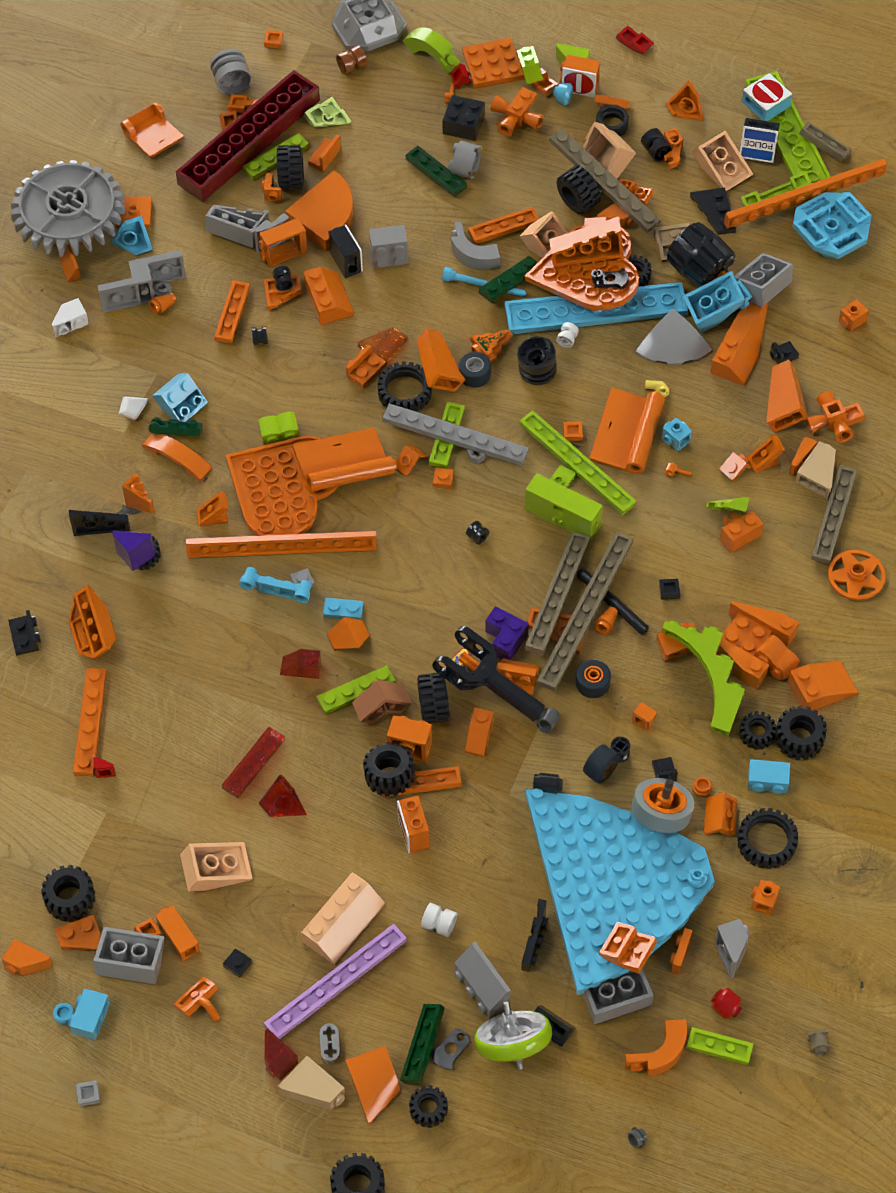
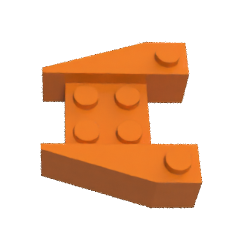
M731 601L729 615L734 619L723 633L716 655L724 654L731 657V660L734 661L731 671L740 681L758 690L767 677L769 664L758 659L754 653L766 638L771 635L778 637L788 648L797 635L799 622L780 612Z

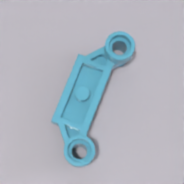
M247 567L244 575L241 576L239 586L245 590H252L255 587L262 593L296 600L300 603H308L312 583L302 580L300 584H294L291 581H281L270 576L264 577L258 575L255 568Z

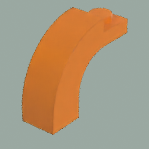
M686 1019L665 1020L664 1044L658 1050L651 1053L626 1054L625 1070L639 1072L647 1069V1077L662 1074L672 1068L684 1051L687 1037Z

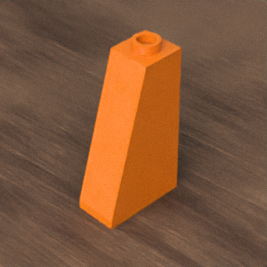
M427 328L416 340L427 385L430 388L455 392L465 381V378L460 373L459 367L441 332Z
M790 360L772 367L766 420L775 433L808 419L797 371Z

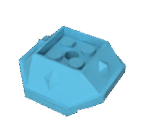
M826 192L796 208L792 227L813 251L819 252L825 258L833 257L839 259L867 244L872 215L851 192H843L842 194Z

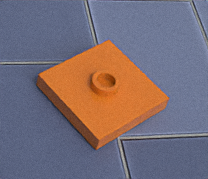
M124 197L125 214L118 213L122 224L126 220L142 216L145 228H151L152 197ZM115 224V228L121 227L120 225Z

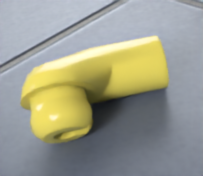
M646 380L645 389L660 392L664 397L669 395V388L663 381Z

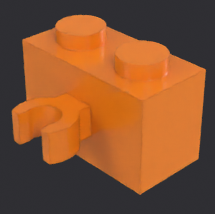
M753 510L739 518L736 512L731 513L733 519H728L726 515L723 518L726 526L721 529L720 541L730 553L762 536L764 523Z

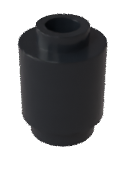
M540 773L534 775L533 789L538 788L545 793L557 794L558 790H562L563 779L559 778V774Z

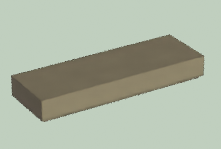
M809 121L799 133V135L841 162L851 152L849 147Z

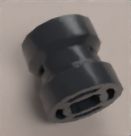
M279 266L273 270V278L276 280L275 286L279 291H287L293 287V280L290 277L291 272L287 266Z
M619 736L614 738L611 742V749L619 754V763H623L629 758L630 742L625 737Z

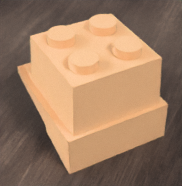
M597 122L593 123L583 145V148L616 179L636 155V152L616 132Z

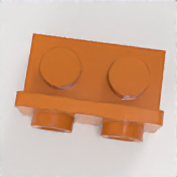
M368 345L365 349H361L353 360L347 363L346 377L361 388H364L387 366V363L384 359L373 353L372 346Z

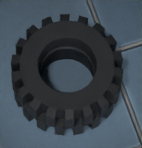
M279 145L277 148L278 185L282 190L302 189L304 185L303 152L300 145Z
M576 165L557 178V189L562 200L577 214L585 213L601 201L600 189L595 179L583 167Z
M438 673L418 675L417 685L422 720L427 723L448 721L450 711L445 678Z
M793 706L789 711L785 710L783 716L780 715L775 741H777V747L781 748V752L783 754L787 753L789 758L793 756L796 757L795 760H800V758L808 760L809 756L813 758L816 756V753L819 754L824 746L827 733L826 721H823L824 717L822 715L818 716V711L815 709L811 711V707L807 706L805 709L802 706H798L795 709ZM802 728L807 730L811 736L799 738L791 730Z
M385 742V745L378 744L376 748L372 747L370 753H366L363 760L365 780L372 792L377 791V794L380 796L385 794V797H389L391 794L397 796L399 792H406L405 788L409 789L415 776L413 757L410 751L405 749L403 745L398 746L395 742L393 744ZM388 767L396 768L393 771H382Z
M64 865L59 866L60 869H53L52 875L47 874V881L42 883L41 893L47 911L50 914L52 913L54 918L57 919L59 917L60 921L65 922V919H68L71 922L73 918L79 920L82 918V914L86 916L89 913L88 909H92L94 906L93 902H95L96 897L92 880L85 870H81V867L77 866L74 869L73 865H68V868H64ZM75 887L79 889L78 894L71 899H60L58 897L59 893L65 888Z
M352 1153L353 1157H349L347 1154L343 1156L344 1161L339 1159L336 1162L337 1167L333 1166L332 1175H330L332 1193L385 1192L383 1169H381L378 1161L375 1163L372 1156L366 1158L365 1153H361V1156H357V1153ZM361 1174L369 1178L371 1182L365 1190L354 1192L345 1186L349 1177Z

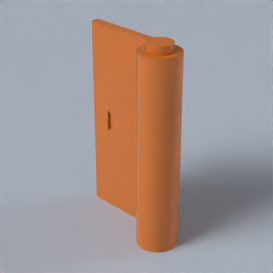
M611 387L589 460L634 474L643 473L665 397L660 392L654 391L648 393L645 398Z
M375 427L292 445L306 486L310 492L392 475L397 470L396 460L391 456L386 457Z

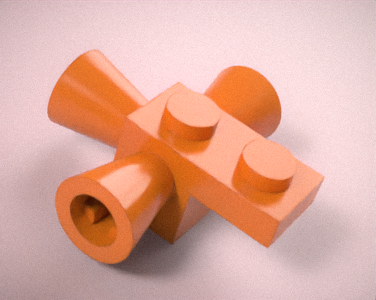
M522 87L511 103H508L499 95L495 96L490 110L505 114V119L497 125V129L502 135L510 137L514 128L520 130L525 123L534 130H539L543 123L544 115L529 112V108L537 99V93Z
M825 391L817 397V402L823 409V415L808 417L806 423L811 435L828 426L830 432H835L836 441L844 443L849 441L854 435L849 425L864 421L865 415L859 403L843 407L840 399L835 400L833 392Z

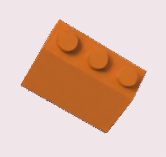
M323 267L303 271L304 285L320 325L354 316V311L337 272Z

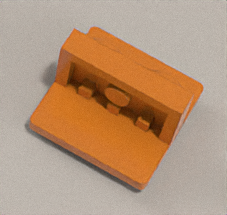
M502 659L501 662H498L497 671L533 696L539 673L538 665Z

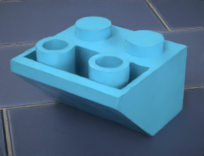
M178 373L152 395L160 408L171 418L179 420V422H186L208 403L188 373Z

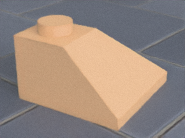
M550 212L532 223L520 235V238L530 251L543 258L551 250L549 239L567 234L568 232L554 212Z

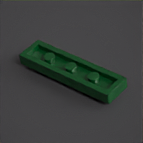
M418 145L405 155L408 162L453 197H456L467 188L465 181L452 174L448 168Z
M527 256L481 286L479 294L492 303L524 282V275L538 262L532 257Z
M423 1004L400 1077V1081L404 1084L422 1083L445 1009L441 1004Z

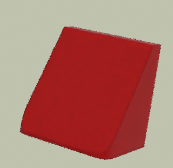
M93 756L94 772L97 778L116 776L114 764Z

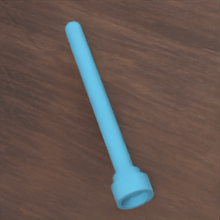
M449 267L444 268L442 281L446 282L456 280L477 286H483L489 282L458 274L456 271H453V268ZM513 288L507 292L521 297L526 296V291L518 288Z

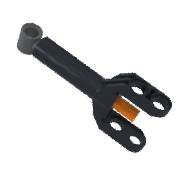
M460 626L455 632L458 644L479 658L481 662L479 663L466 652H463L458 661L472 670V674L446 656L436 657L432 664L433 669L460 690H474L478 687L486 686L533 722L537 720L536 726L541 732L550 733L560 719L559 712L551 707L545 709L544 704L497 671V656L493 645L469 627ZM460 633H464L467 639L463 638ZM476 644L480 645L483 650L478 649ZM439 662L444 663L446 665V668L442 667L439 664ZM454 673L460 675L462 679L457 678Z

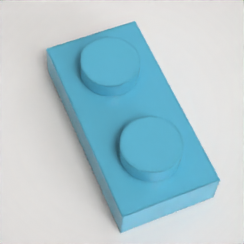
M325 598L323 618L341 620L343 617L362 620L364 601Z

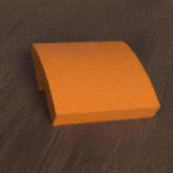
M617 922L600 950L599 955L619 967L640 974L657 944L656 937L638 933L634 926Z

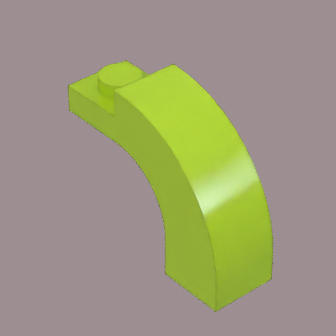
M417 28L402 40L413 54L417 51H425L433 56L447 74L460 63L451 50L453 46L442 35L431 29Z

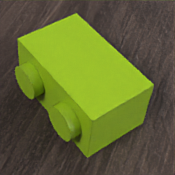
M523 47L517 50L526 84L543 80L534 47Z

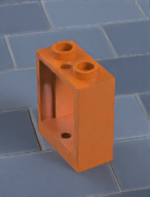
M299 218L259 233L260 241H258L261 249L259 254L262 261H266L269 267L308 252L306 230ZM291 237L294 238V240L278 245L271 249L269 248V246L274 245Z

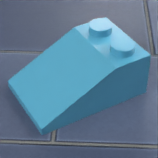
M732 271L683 296L701 333L718 326L746 301Z

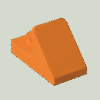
M772 435L747 458L754 472H759L778 466L780 462L777 457L785 449L778 436Z
M220 491L197 509L199 526L228 522L226 493Z

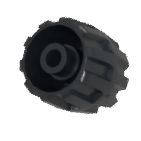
M697 222L686 227L674 239L666 256L667 260L681 276L699 288L713 281L721 271L728 272V267L734 263L735 253L716 233L704 224Z

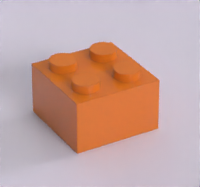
M393 715L387 733V742L389 744L395 742L398 746H405V749L410 751L414 761L426 763L432 745V724H428L423 720H411L406 716Z

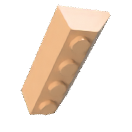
M352 872L301 932L302 942L335 965L385 906V902L369 883Z

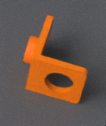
M405 445L396 460L397 470L408 476L418 459L427 458L428 455L414 445Z

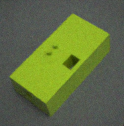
M538 473L535 474L525 489L526 511L571 533L574 531L590 536V542L601 527L603 505Z

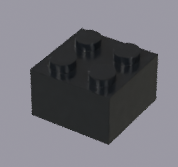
M452 95L442 120L443 134L476 141L485 117V102Z

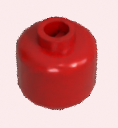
M720 988L710 1000L712 1002L711 1008L723 1019H728L731 1016L735 1018L742 1010L740 1007L741 997L730 988Z

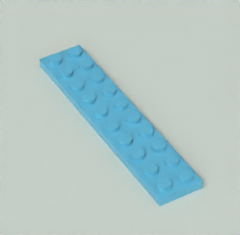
M682 282L641 286L638 288L635 296L625 305L609 310L592 311L559 296L505 301L508 329L512 334L561 329L562 325L566 322L573 323L577 327L663 318L672 309L680 315H688L687 304L683 297L685 294Z

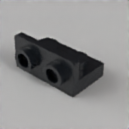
M26 610V616L8 620L16 656L39 651L38 643L41 642L39 631L35 632L34 627L37 626L35 615L31 616L30 610Z

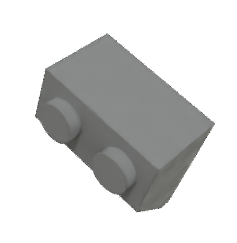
M741 919L717 926L714 944L730 979L735 977L748 945V937L750 936L747 925H743Z

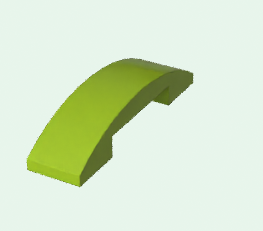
M804 171L789 177L790 182L760 194L754 191L740 198L745 207L806 186L812 182L807 172Z

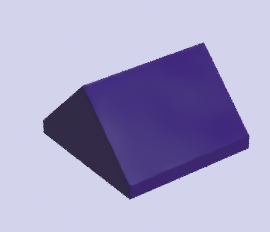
M113 531L112 535L117 554L132 571L155 556L150 533Z

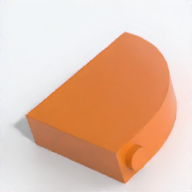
M334 170L286 209L285 214L289 216V221L299 218L306 230V237L327 252L330 249L328 231L343 225H347L348 228L351 226L353 220V199L350 187L345 179Z

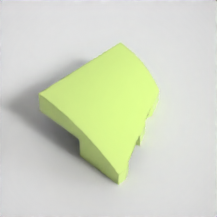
M333 97L321 104L315 105L304 113V118L313 127L351 123L350 118L338 106Z

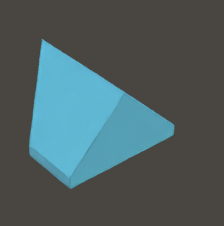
M142 216L124 221L110 242L134 255L153 250Z

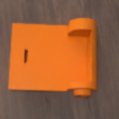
M157 103L151 104L120 123L124 134L150 158L184 139V136L164 118V108L161 104Z

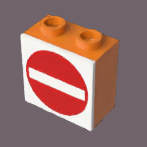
M567 55L565 61L561 63L560 83H571L573 86L572 94L595 98L599 86L600 61Z
M419 796L398 800V821L408 854L430 848L429 829Z

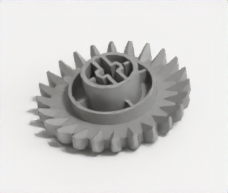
M71 160L69 163L57 161L56 165L53 166L49 164L44 165L43 170L31 172V178H24L21 181L22 187L17 188L14 192L15 198L11 201L12 222H14L16 233L21 231L23 242H26L32 236L31 242L34 250L37 249L43 240L47 255H49L53 244H57L59 255L63 257L66 244H70L74 255L77 256L79 253V242H83L87 250L91 252V238L94 237L100 244L104 245L105 240L102 230L114 237L115 231L111 222L121 226L122 220L118 213L125 214V207L123 205L125 199L121 192L120 184L114 181L113 175L104 173L102 167L95 166L92 168L90 162L78 164L76 160Z

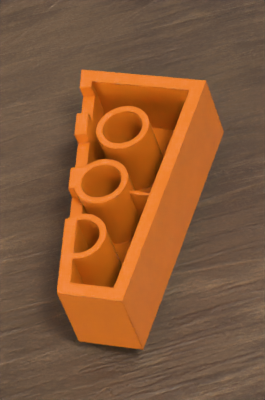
M619 216L549 239L553 267L624 257Z

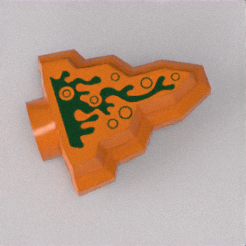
M509 330L498 331L494 334H475L470 337L473 345L471 346V351L482 353L489 358L490 362H493L497 359V355L502 352V347L511 340L513 334Z

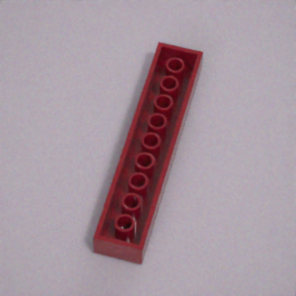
M295 70L290 72L176 171L177 185L201 202H204L240 171L245 164L249 163L302 117L307 110L320 101L319 86Z

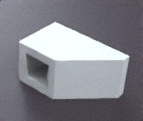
M79 298L61 305L52 322L55 337L65 335L70 331L89 324L87 313Z

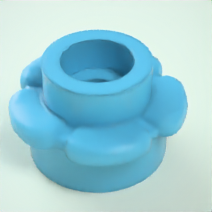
M694 868L689 870L687 875L688 883L695 888L703 886L707 881L706 873L702 869Z

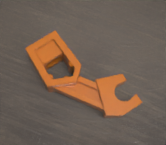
M676 127L664 131L665 139L672 146V151L664 155V162L671 161L668 162V169L677 167L681 160L680 152L683 147V137Z

